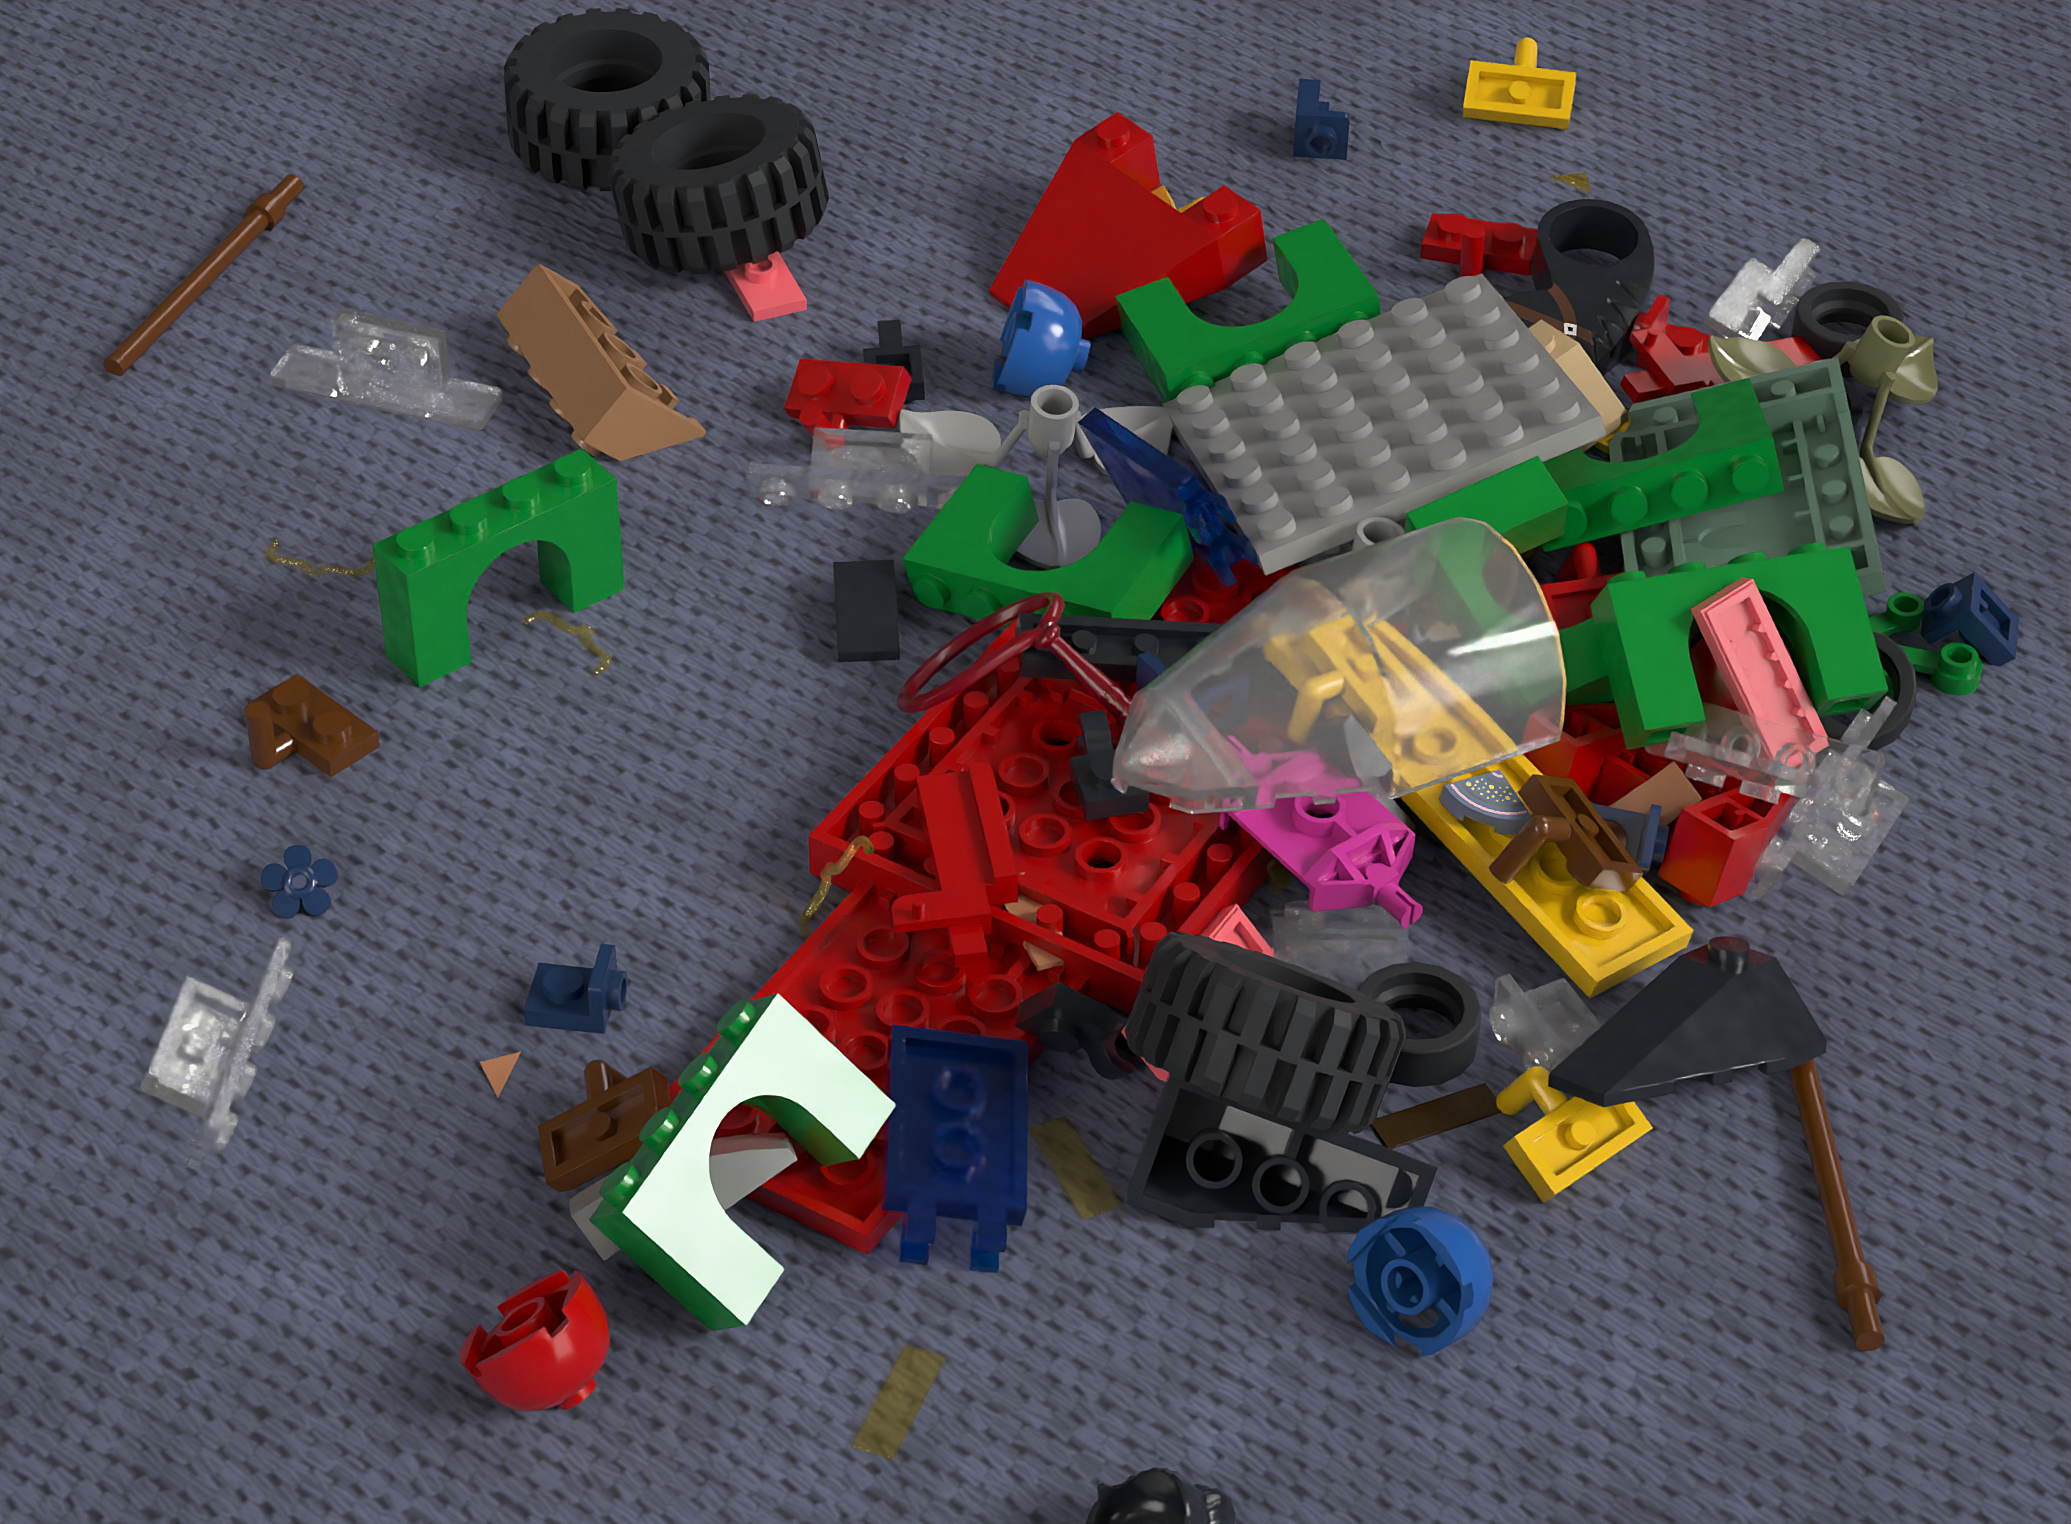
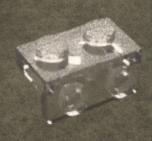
M1801 236L1776 271L1758 260L1750 258L1711 308L1704 322L1721 333L1725 338L1744 337L1760 340L1769 327L1778 331L1796 304V301L1792 300L1791 297L1799 300V297L1808 291L1815 280L1818 272L1811 269L1810 266L1821 247Z
M1291 901L1285 904V910H1269V938L1275 959L1289 964L1292 963L1322 977L1330 978L1352 990H1357V987L1371 973L1391 964L1407 963L1408 927L1403 928L1381 906L1371 904L1368 907L1351 908V911L1327 910L1311 912V909L1307 908L1308 901Z
M1510 974L1495 979L1494 1006H1491L1489 1009L1490 1024L1497 1039L1504 1045L1509 1044L1521 1059L1525 1071L1533 1066H1541L1550 1073L1602 1026L1565 978L1527 992H1523ZM1564 1093L1569 1100L1574 1097Z

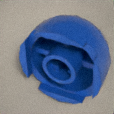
M1027 279L1024 280V287L1020 286L1017 290L1000 337V341H1003L1001 356L1006 357V361L1003 364L1000 359L995 358L991 389L1015 396L1032 397L1033 393L1042 386H1063L1070 372L1082 373L1089 354L1090 341L1081 339L1082 318L1076 305L1064 293L1047 285Z
M1432 1206L1407 1207L1395 1210L1361 1229L1348 1250L1347 1264L1355 1260L1354 1275L1356 1283L1348 1286L1351 1303L1364 1326L1394 1347V1332L1423 1350L1418 1356L1433 1355L1469 1334L1478 1325L1488 1309L1494 1280L1489 1252L1478 1233L1456 1215ZM1432 1305L1441 1314L1435 1326L1431 1328L1404 1327L1399 1317V1312L1406 1315H1415Z

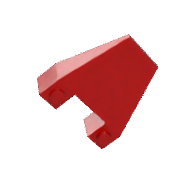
M1116 112L1074 140L989 289L990 295L1010 309L1017 290L1020 286L1024 287L1025 279L1047 285L1064 293L1076 305L1082 318L1081 339L1088 340L1121 328L1116 296L1169 277L1184 302L1189 303L1228 288L1268 261L1261 210L1225 185L1182 213L1152 193L1153 190L1161 186L1153 136L1119 112Z
M1615 703L1561 705L1528 716L1517 745V749L1543 775L1573 779L1589 801L1608 807L1675 761L1702 800L1682 808L1679 817L1667 825L1669 832L1666 847L1668 848L1657 876L1678 888V893L1685 900L1696 905L1708 906L1709 908L1745 893L1817 760V757L1812 758L1782 778L1769 775L1752 737L1739 740H1721L1698 729L1688 740L1627 750Z

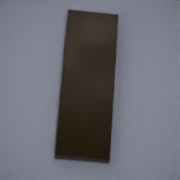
M1482 1083L1376 1118L1371 1126L1387 1148L1394 1149L1502 1113V1111L1497 1107L1494 1094L1486 1083Z

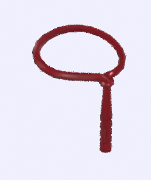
M1043 592L1018 600L983 618L957 635L928 658L906 681L899 692L896 703L900 711L910 714L930 709L954 697L1010 659L1034 646L1036 649L1048 648L1091 695L1101 705H1104L1110 714L1116 719L1118 718V721L1129 732H1132L1143 745H1146V748L1158 759L1165 756L1176 743V740L1155 720H1152V717L1146 711L1138 707V704L1128 694H1124V691L1113 680L1086 660L1059 636L1060 627L1056 623L1065 608V603L1060 593ZM1047 608L1037 628L1022 632L948 682L926 693L917 695L937 672L968 647L996 629L1017 619L1019 613H1031Z

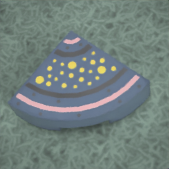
M1501 770L1446 784L1439 798L1442 805L1456 818L1464 821L1467 816L1477 822L1494 826V832L1499 834H1517L1529 819L1532 818Z

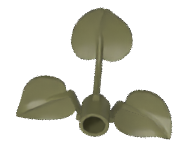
M1881 315L1876 316L1860 339L1854 342L1847 341L1841 352L1833 358L1838 357L1840 366L1848 361L1851 374L1860 383L1869 387H1879L1859 451L1871 515L1896 523L1918 525L1925 516V503L1917 480L1898 460L1890 457L1875 458L1872 446L1887 397L1906 404L1922 405L1929 403L1936 395L1938 379L1933 360L1934 339L1933 337L1914 336L1912 331L1901 321ZM1713 335L1708 340V350L1712 363L1725 383L1796 367L1792 359L1781 349L1764 341L1744 337L1717 338Z

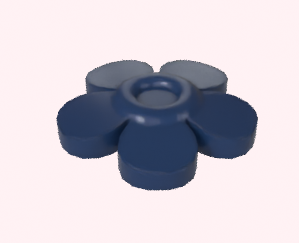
M293 845L284 851V863L288 870L277 863L269 864L263 869L261 884L265 890L279 892L274 896L271 904L272 910L279 917L289 919L296 916L300 911L301 901L305 911L312 916L322 915L329 910L331 898L324 889L319 887H330L337 881L338 872L331 860L326 858L319 859L311 865L312 855L310 849L304 845Z

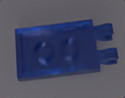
M1096 407L1077 422L1125 503L1128 505L1131 501L1183 514L1192 550L1209 562L1218 580L1223 585L1232 586L1237 582L1230 568L1239 560H1248L1253 565L1259 563L1249 538L1244 535L1233 534L1226 529L1220 519H1225L1230 524L1237 520L1236 515L1223 495L1210 493L1204 489L1195 474Z
M892 1024L887 1048L886 1096L896 1106L885 1121L882 1210L903 1212L899 1241V1262L928 1264L929 1244H934L936 1216L972 1220L969 1270L998 1273L999 1252L1004 1253L1006 1249L1007 1225L1022 1226L1027 1212L1028 1041Z

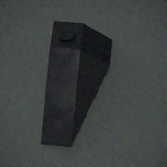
M1720 936L1710 939L1709 944L1680 955L1549 1073L1548 1087L1601 1107H1609L1673 1094L1675 1081L1681 1079L1692 1081L1705 1080L1714 1086L1732 1082L1733 1069L1759 1064L1758 1070L1765 1075L1785 1072L1826 1053L1827 1039L1776 957L1750 949V944L1743 939Z
M1168 1073L1124 1203L1188 1227L1214 1228V1220L1257 1221V1229L1281 1230V1222L1321 1223L1330 1232H1359L1372 1222L1395 1210L1407 1207H1424L1438 1167L1351 1133L1343 1134L1336 1133L1330 1129H1316L1296 1121L1290 1122L1277 1118L1260 1110H1253L1239 1105L1238 1102L1204 1091L1201 1087L1184 1082Z

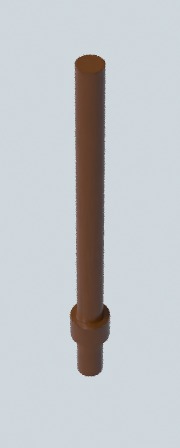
M288 174L270 193L260 194L246 208V217L104 360L105 370L122 376L264 230L272 231L285 217V208L303 191L304 185L301 179L294 174Z
M1813 1058L1790 1069V1078L1837 1270L1833 1274V1284L1838 1304L1842 1309H1847L1857 1348L1863 1351H1872L1880 1348L1885 1341L1876 1306L1881 1298V1292L1874 1268L1865 1263L1827 1107Z

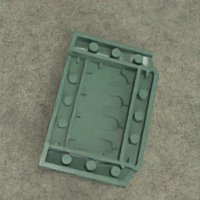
M1838 357L1749 377L1773 436L1784 492L1620 533L1625 572L1644 571L1646 578L1666 575L1671 568L1688 562L1702 561L1705 562L1706 568L1728 565L1731 559L1746 553L1764 552L1766 559L1787 556L1790 550L1801 545L1821 542L1825 544L1826 549L1850 547L1863 597L1887 592ZM1723 384L1633 404L1628 411L1631 423L1625 432H1616L1609 443L1611 462L1646 459L1670 451L1683 444L1698 429L1690 393ZM1695 618L1693 619L1689 634L1701 632Z

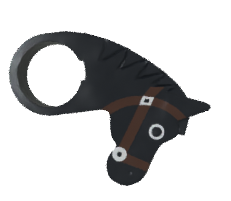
M1579 199L1559 204L1545 213L1538 224L1532 279L1536 291H1522L1508 297H1501L1527 328H1530L1542 319L1577 341L1601 375L1604 376L1633 347L1629 337L1635 320L1641 311L1647 313L1649 309L1655 269L1654 246L1649 231L1644 222L1635 213L1616 203L1597 199ZM1575 249H1592L1608 253L1618 258L1619 261H1617L1615 266L1591 267L1588 263L1575 261L1562 253Z

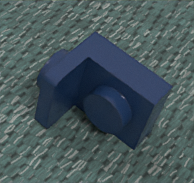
M1299 79L1293 157L1347 160L1350 114L1347 112L1329 111L1330 102L1319 101L1321 80Z
M1974 572L1955 583H1946L1939 586L1926 598L1922 616L1921 636L1929 644H1932L1958 630L1965 644L1979 651L1991 665L2002 666L2016 659L2019 619Z
M600 945L594 968L538 963L524 1007L525 1026L605 1034L611 1011H622L627 995V972L617 970L615 945Z

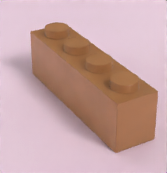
M537 263L496 314L509 333L506 339L507 343L514 351L527 359L531 365L528 369V374L535 382L548 390L553 397L549 401L550 406L558 415L570 422L574 428L571 437L589 454L598 457L603 452L622 461L703 437L707 431L695 418L686 417L673 410L679 399L666 385H658L654 379L643 371L647 363L636 350L630 348L624 341L615 336L618 330L577 284Z

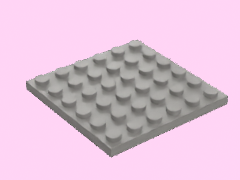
M1482 273L1474 277L1464 276L1454 279L1445 286V289L1423 298H1409L1400 301L1393 306L1391 311L1369 320L1351 321L1343 325L1337 333L1322 338L1315 343L1301 342L1288 348L1283 355L1268 360V363L1265 365L1253 363L1241 366L1234 370L1229 377L1214 382L1216 386L1210 389L1203 385L1187 388L1177 398L1162 404L1163 407H1175V411L1168 413L1173 424V431L1265 576L1354 540L1358 524L1366 518L1382 517L1394 522L1406 518L1407 512L1537 455L1544 462L1607 436L1600 413Z

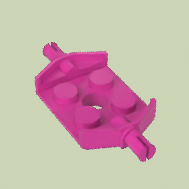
M1228 736V741L1224 738L1217 745L1214 753L1215 757L1237 775L1221 803L1219 827L1222 830L1228 828L1229 820L1232 817L1310 889L1307 908L1311 912L1368 907L1374 904L1384 908L1403 928L1409 927V922L1413 925L1420 918L1423 911L1422 905L1413 900L1398 886L1399 880L1412 858L1416 834L1365 788H1362L1356 780L1322 750L1314 748L1272 755L1262 752L1254 756L1234 736ZM1309 810L1317 814L1331 813L1333 816L1329 818H1315L1305 812Z

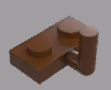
M298 674L293 675L252 700L245 708L252 761L257 768L262 770L270 769L291 755L298 753L329 777H333L380 747L377 730Z
M1533 774L1517 792L1533 813L1531 815L1532 818L1529 819L1489 866L1490 872L1495 878L1505 884H1509L1545 842L1555 843L1568 860L1566 868L1571 876L1589 889L1628 892L1644 874L1573 779Z
M593 1060L589 1062L584 1069L587 1100L538 1126L546 1184L558 1192L570 1191L633 1158L643 1144L639 1140V1134L645 1124L659 1110L671 1105L667 1077L650 1066L628 1078L605 1061Z

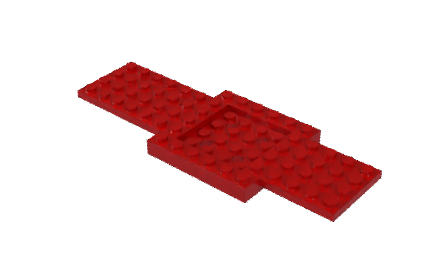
M1193 525L1188 531L1194 560L1150 620L1239 625L1241 614L1245 607L1262 595L1277 592L1293 594L1309 601L1318 609L1329 604L1340 582L1295 564L1265 576L1246 545ZM1351 586V588L1349 589L1347 595H1348V594H1351V593H1353V592H1355V591H1357V590H1359V589L1354 588V587ZM1367 593L1402 629L1398 604ZM1015 619L972 665L1015 638L1018 619ZM1018 655L954 697L930 708L808 835L810 874L844 888L851 893L750 1000L779 993L890 1098L896 1106L860 1159L823 1166L767 1114L747 1105H736L721 1120L713 1139L745 1134L784 1133L792 1143L797 1157L795 1162L745 1197L869 1255L1046 1048L1039 1041V1037H1035L1015 1027L1019 1005L1022 1001L1059 981L1088 997L1130 1015L1155 944L1170 932L1176 933L1179 931L1191 935H1201L1222 909L1237 904L1242 909L1278 866L1280 861L1232 817L1229 820L1228 828L1222 830L1219 827L1221 803L1237 775L1221 760H1218L1214 753L1217 745L1224 738L1228 741V736L1236 737L1238 742L1254 756L1262 752L1272 755L1314 748L1318 749L1317 741L1314 739L1308 743L1301 744L1294 742L1288 736V729L1299 691L1249 689L1248 721L1245 724L1187 750H1184L1176 742L1171 750L1161 759H1158L1146 748V745H1143L1132 732H1129L1118 721V718L1116 719L1105 709V706L1101 705L1079 680L1020 677ZM1115 682L1124 691V694H1128L1136 702V683ZM1185 685L1191 692L1205 687ZM1233 694L1223 695L1212 704L1207 715L1208 721L1218 719L1226 713L1232 704ZM1103 709L1110 728L1113 750L1133 747L1150 792L1149 811L1085 821L1069 777L1070 757L1080 756L1076 737L1082 736V731L1077 720V713ZM1321 713L1319 714L1317 724L1322 719H1325V717ZM1061 740L1070 742L1069 744L1063 746L1051 745L1058 743ZM991 761L1018 872V893L1043 906L1037 909L1036 924L1005 911L1003 904L990 906L992 934L984 935L988 949V964L954 967L946 927L895 933L891 907L893 902L901 896L937 891L916 797V776L968 771V763ZM1171 785L1180 788V790L1175 792L1159 791ZM1309 810L1305 812L1315 818H1318L1320 815ZM1104 861H1109L1115 864L1114 866L1109 868L1091 867L1093 865H1098ZM1024 941L1062 959L1063 965L1037 971L1023 945ZM719 1033V1034L714 1038V1040L700 1053V1055L703 1054V1053H706V1052L708 1053V1052H709V1050L711 1049V1047L714 1045V1043L716 1042V1040H717V1039L719 1038V1036L721 1035L720 1033ZM679 1077L669 1087L671 1104L682 1090L678 1085Z

